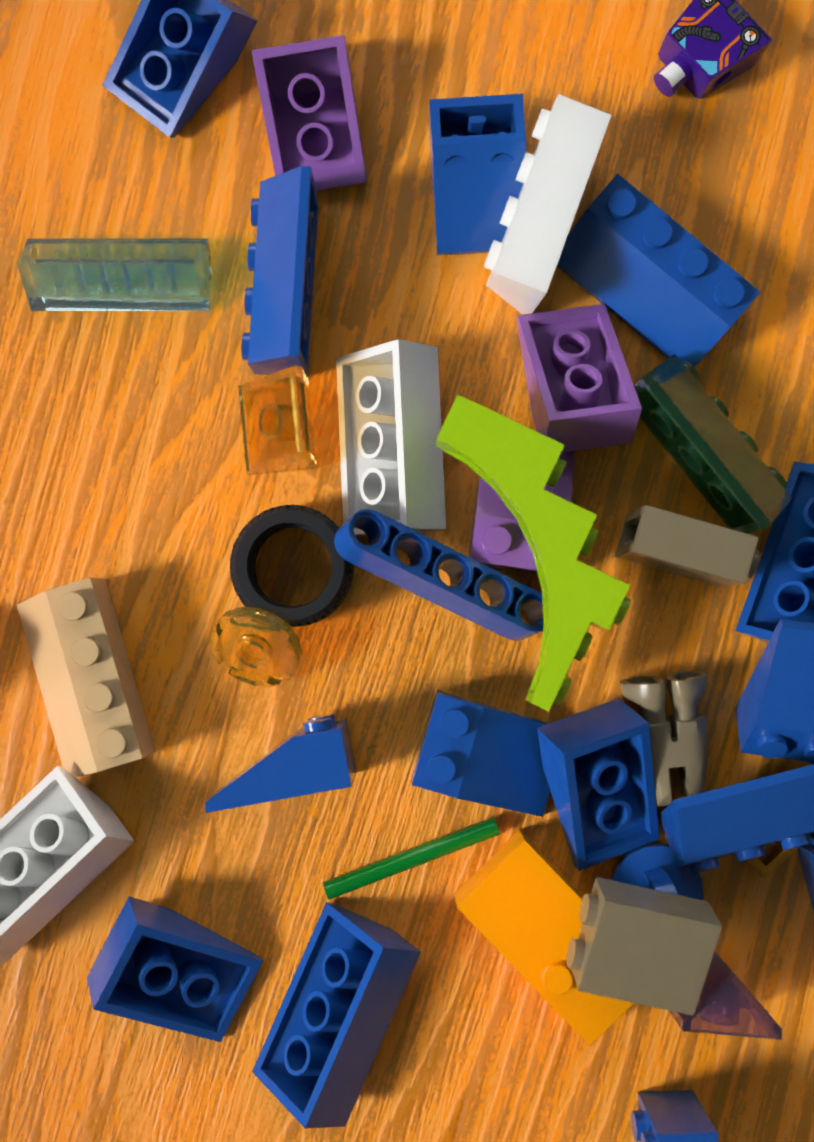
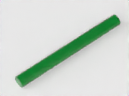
M492 817L324 881L323 886L330 900L500 835L495 818Z

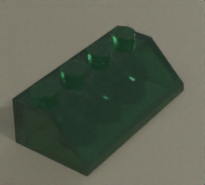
M674 354L647 373L634 385L642 407L639 418L729 529L746 534L764 530L773 523L793 499L786 491V480L775 468L767 467L756 454L758 447L754 440L743 431L738 432L729 421V412L723 402L716 396H709L699 384L700 376L696 369L688 361H681Z

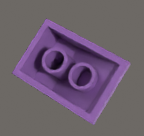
M340 35L251 50L275 176L300 166H311L316 190L367 182L346 36Z
M605 304L517 315L519 340L532 419L536 431L564 444L565 446L561 453L632 443L642 407Z
M574 451L560 454L559 458L566 461L562 474L554 488L547 484L544 490L571 502ZM479 477L468 557L488 567L537 573L533 553L516 518L496 491Z

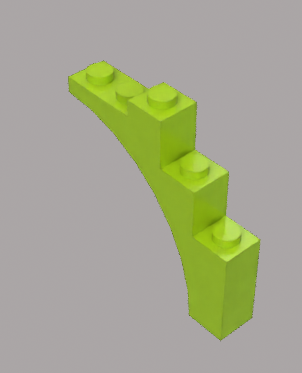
M458 394L436 438L435 446L466 464L496 491L516 518L533 553L542 589L544 627L538 666L526 700L549 712L553 703L557 705L562 703L569 690L572 679L567 677L566 674L573 660L581 661L588 650L592 640V634L587 632L589 626L592 625L600 630H610L613 623L619 625L624 619L631 603V599L625 597L630 585L577 560L579 553L587 556L596 540L599 530L592 526L597 514L544 490L546 484L554 488L562 474L566 461L560 459L559 456L565 445Z

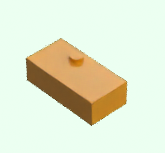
M520 830L501 846L454 893L456 907L589 1046L599 1039L634 1004L578 991L573 971L567 967V951L571 939H578L582 926L580 922V907L584 896Z

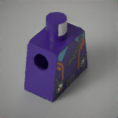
M693 0L665 36L658 52V56L665 66L654 75L655 85L667 97H671L684 85L696 98L702 99L757 64L772 38L736 0Z

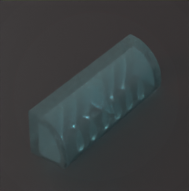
M27 239L17 262L31 311H210L212 269L208 239Z

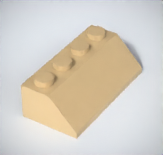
M85 578L45 590L17 604L63 768L74 777L143 759L156 752L106 579Z

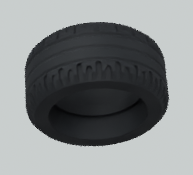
M301 505L277 506L265 510L251 519L239 533L233 545L230 558L231 580L235 592L243 605L252 614L265 622L283 627L311 625L325 619L337 610L351 588L354 564L340 557L335 549L334 538L335 533L339 529L335 522L325 514ZM286 528H302L316 534L326 544L332 560L331 577L324 591L314 600L298 606L282 605L270 599L261 590L255 572L256 558L261 546L274 533Z

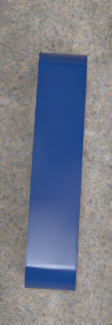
M364 509L354 513L335 533V549L340 557L347 562L509 640L519 641L543 632L542 593L377 511ZM354 528L365 532L369 545L362 544L357 540L354 535ZM397 548L406 552L410 560V566L405 565L399 560ZM439 569L448 574L450 586L442 582L439 576ZM480 589L484 590L489 596L490 606L482 600ZM521 609L528 615L529 624L525 623L522 619Z

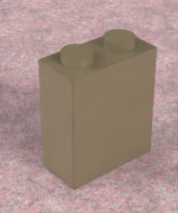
M644 505L626 515L615 557L718 587L746 584L747 578L753 577L757 570L760 552L755 549L759 537Z
M596 877L591 894L586 893L582 899L580 907V922L582 926L578 939H571L567 951V967L573 971L578 991L694 1016L722 930V925L709 902Z

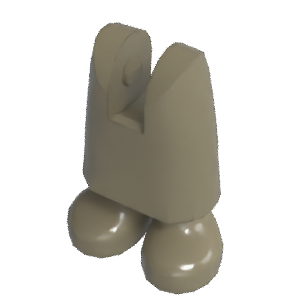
M683 671L666 675V685L674 708V715L666 716L665 711L666 688L664 679L655 676H641L620 681L622 695L638 704L642 709L644 719L649 722L657 807L668 806L672 802L668 768L680 767L681 783L685 797L705 791L708 745L707 716L696 714V703L708 687L706 672Z

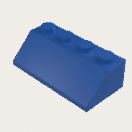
M300 166L261 181L259 198H252L251 225L257 227L256 243H249L248 269L249 271H254L253 288L247 287L245 291V314L251 316L250 333H243L241 352L242 359L248 360V365L254 374L308 377L319 200L311 166Z
M618 173L587 208L569 233L557 264L558 268L600 303L605 304L606 308L685 374L690 373L760 294L757 288Z
M796 461L793 463L735 630L767 643L780 619L814 623V464Z
M814 764L673 800L659 816L676 869L690 866L692 874H697L719 868L718 858L735 854L737 861L743 862L765 856L764 847L781 842L783 851L811 844L809 835L814 834Z
M326 902L252 1070L254 1075L304 1128L346 1126L421 951L392 929L331 902Z

